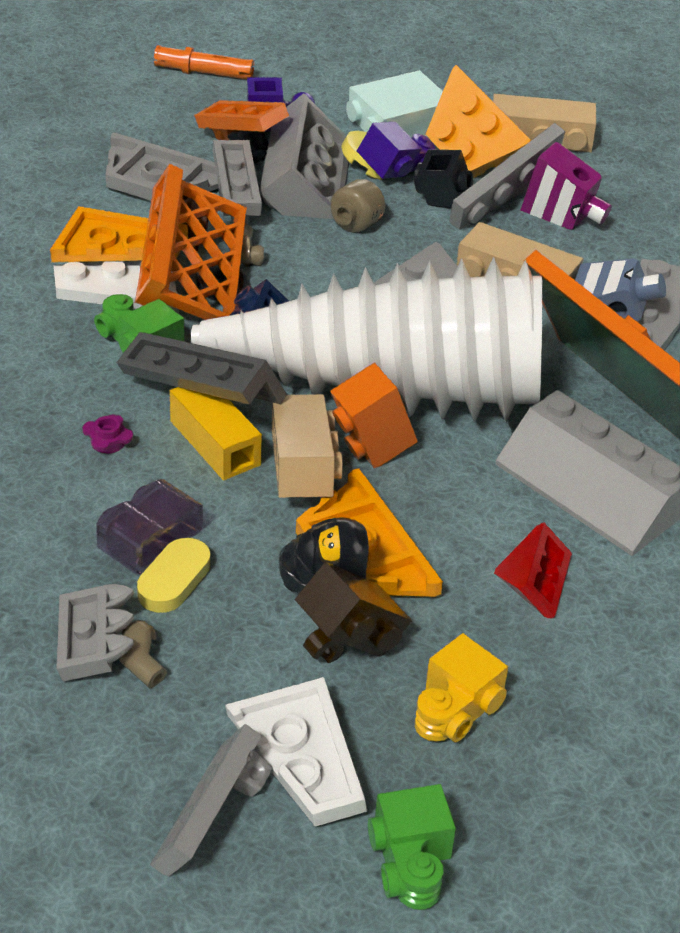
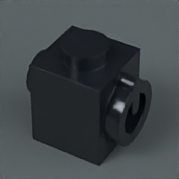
M428 149L423 162L418 163L416 166L414 184L416 191L419 194H424L427 205L452 207L453 200L473 185V174L467 168L462 150Z

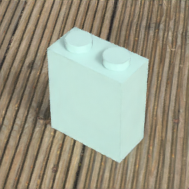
M419 70L350 87L346 112L348 118L360 126L364 132H368L372 123L397 122L411 138L414 134L426 136L425 134L443 91Z

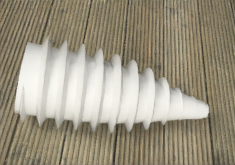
M494 257L485 276L470 277L462 258L453 278L438 279L430 260L422 278L419 280L406 281L397 263L390 282L374 285L365 267L358 287L347 290L341 288L333 273L328 291L310 297L303 284H301L298 298L276 305L271 298L269 307L245 313L241 310L240 314L202 320L200 325L192 326L191 343L264 359L273 371L279 373V377L285 386L290 384L294 376L308 380L312 394H322L327 384L340 385L375 362L397 387L411 417L421 399L424 398L434 400L442 419L445 418L452 401L466 402L474 422L484 403H498L507 423L515 404H536L540 401L542 276H532L526 260L518 276H502Z

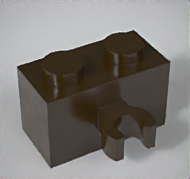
M326 561L294 599L319 627L307 637L303 647L314 659L322 656L328 664L341 656L345 644L380 657L399 643L402 633L412 622L409 616L378 584Z

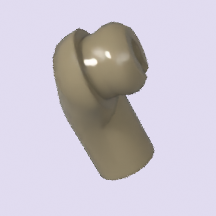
M245 224L241 263L248 267L250 265L261 266L264 263V247L261 245L251 246L253 229L250 225Z
M136 620L130 623L122 631L121 635L133 639L134 645L119 660L148 688L152 689L163 681L167 674V670L149 654L151 642L156 640L157 637L156 631L153 626L143 620Z

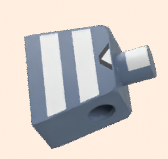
M635 258L584 263L580 265L575 281L625 319L629 315L637 322L642 318L647 300L666 296V284L663 275L645 276L640 261ZM568 298L566 304L579 334L585 337L598 333L593 318Z

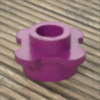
M116 414L102 416L95 422H86L82 427L83 434L91 439L92 448L100 453H115L133 440V432L124 427L123 418Z

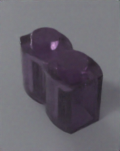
M155 480L140 487L134 493L131 501L119 503L101 514L96 523L97 548L134 574H142L170 542L180 538H192L202 530L203 505L166 480Z

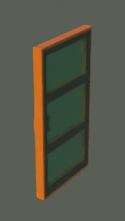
M535 250L525 260L532 276H542V303L559 341L680 440V362L650 340L647 329L628 315L625 319L622 318L540 252Z

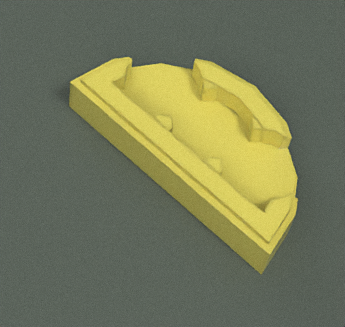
M350 131L341 145L343 155L351 164L356 160L359 164L368 169L366 175L369 177L383 180L357 152L367 132Z

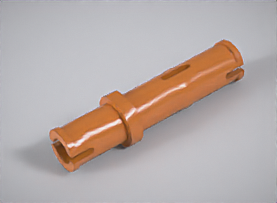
M157 45L154 52V59H157L154 61L155 67L180 69L186 74H190L193 71L246 80L247 77H253L254 67H252L254 66L253 59L247 60L195 52L194 48L186 47L185 50Z

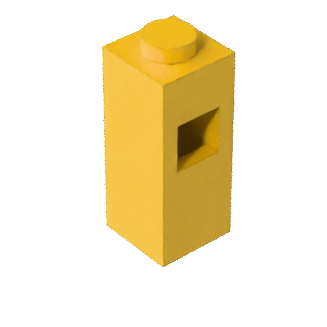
M180 387L169 390L170 421L223 481L261 466L262 434L229 399Z

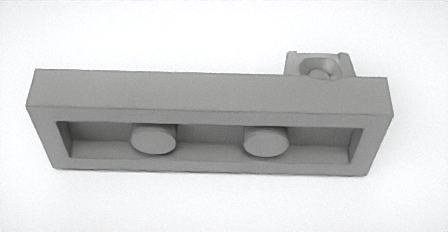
M213 140V157L220 196L247 207L245 224H248V216H261L262 206L249 140ZM223 212V216H231Z
M244 724L222 743L150 865L161 874L170 876L192 859L232 788L246 796L252 797L265 784L272 767L254 750L262 736L247 724Z

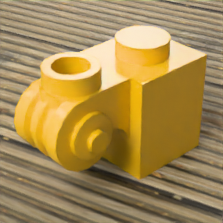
M464 633L459 635L429 659L426 688L418 696L414 725L416 732L429 741L437 742L449 738L456 743L462 740L471 729L473 721L484 712L488 715L493 714L504 702L507 695L505 683L508 665Z

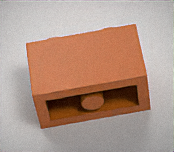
M375 362L330 391L337 406L332 411L333 416L346 434L349 433L348 436L344 437V441L357 460L364 456L373 468H377L418 442L397 387Z

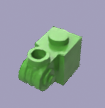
M114 294L103 301V311L94 317L95 326L100 335L104 338L112 336L116 339L123 353L139 332L184 341V318L160 299L134 310L133 299L130 296Z
M441 784L377 794L375 817L368 818V834L373 851L382 850L385 863L381 864V878L386 897L398 896L404 905L415 910L431 908L438 902L443 879V864L441 860L451 859L456 827Z

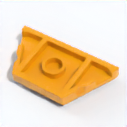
M457 65L453 67L425 135L440 150H462L467 168L472 172L473 178L484 174L487 169L499 166L508 159V156L516 153L529 143L531 139Z
M359 468L352 470L348 474L347 483L338 491L334 490L333 497H321L318 505L309 508L296 519L297 535L311 529L312 525L330 518L344 517L362 523L367 531L369 543L366 569L367 580L378 584L388 595L426 597L441 595L443 581Z

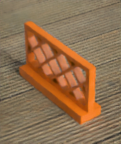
M169 164L153 187L135 303L144 306L160 299L169 306L204 320L229 316L235 309L234 299L237 296L247 207L182 180L183 169ZM182 196L193 199L199 206V209L191 211ZM217 211L233 216L234 222L226 226ZM206 216L215 230L207 232L197 218ZM186 222L196 236L187 239L178 225ZM221 237L230 248V251L223 254L213 239ZM202 244L212 258L203 261L193 246ZM183 251L192 265L183 268L174 256V253ZM218 265L227 280L219 283L209 268ZM198 272L208 287L199 290L189 275ZM178 280L188 295L182 296L170 291V282ZM214 294L223 306V312L212 308L205 297Z

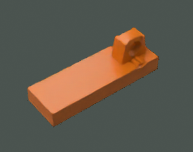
M219 100L194 116L199 128L212 129L218 140H229L227 135L234 130L264 132L287 118L289 114L285 103Z

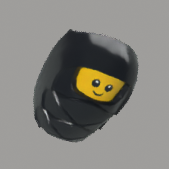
M330 518L312 525L311 529L297 535L295 539L283 547L279 555V572L284 582L283 585L291 592L299 595L325 561L367 579L366 569L369 543L364 525L350 518Z

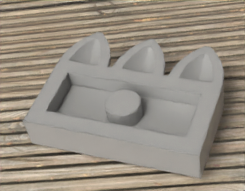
M109 584L60 595L57 671L63 682L111 672L112 662L120 659L134 645L133 639L118 634L134 619L132 613L119 609L134 594L133 589L124 585Z

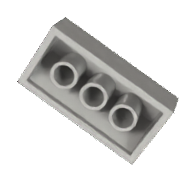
M302 94L286 107L289 116L272 126L259 192L263 201L282 215L334 219L331 213V199L335 192L346 184L348 160L343 155L341 147L346 135L305 94Z
M556 390L529 408L496 459L495 465L631 556L680 520V466L559 390Z

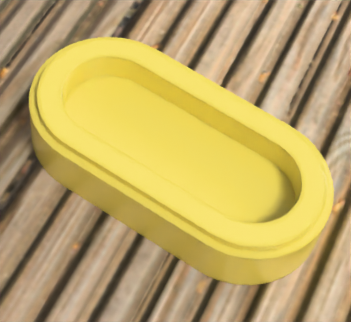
M180 538L170 542L137 581V593L140 604L147 610L158 613L169 612L178 608L210 570V550L208 546L194 538Z

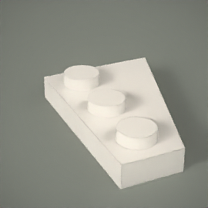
M142 260L88 263L69 262L53 265L56 298L102 304L111 295L124 294L133 299L134 308H140L143 305L135 303ZM175 281L170 282L169 290L177 293ZM169 306L179 314V309Z
M324 677L225 705L228 717L238 729L247 724L262 736L254 750L272 767L271 772L315 827L367 812L365 798Z

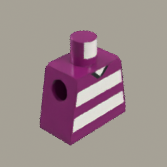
M554 142L538 157L520 211L573 230L585 217L600 225L603 224L612 209V205L596 197L602 181L600 173L560 143Z

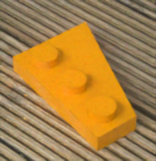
M78 206L50 249L51 262L142 260L148 218ZM179 224L178 227L188 239V225ZM180 251L174 253V256L176 257V259H177V257H178Z

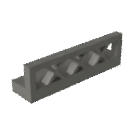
M139 332L116 362L122 372L127 375L249 405L254 398L281 404L287 395L268 362L264 359Z

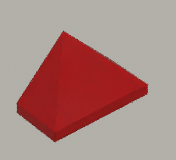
M544 522L537 525L496 567L494 574L540 614L551 619L556 615L572 552Z

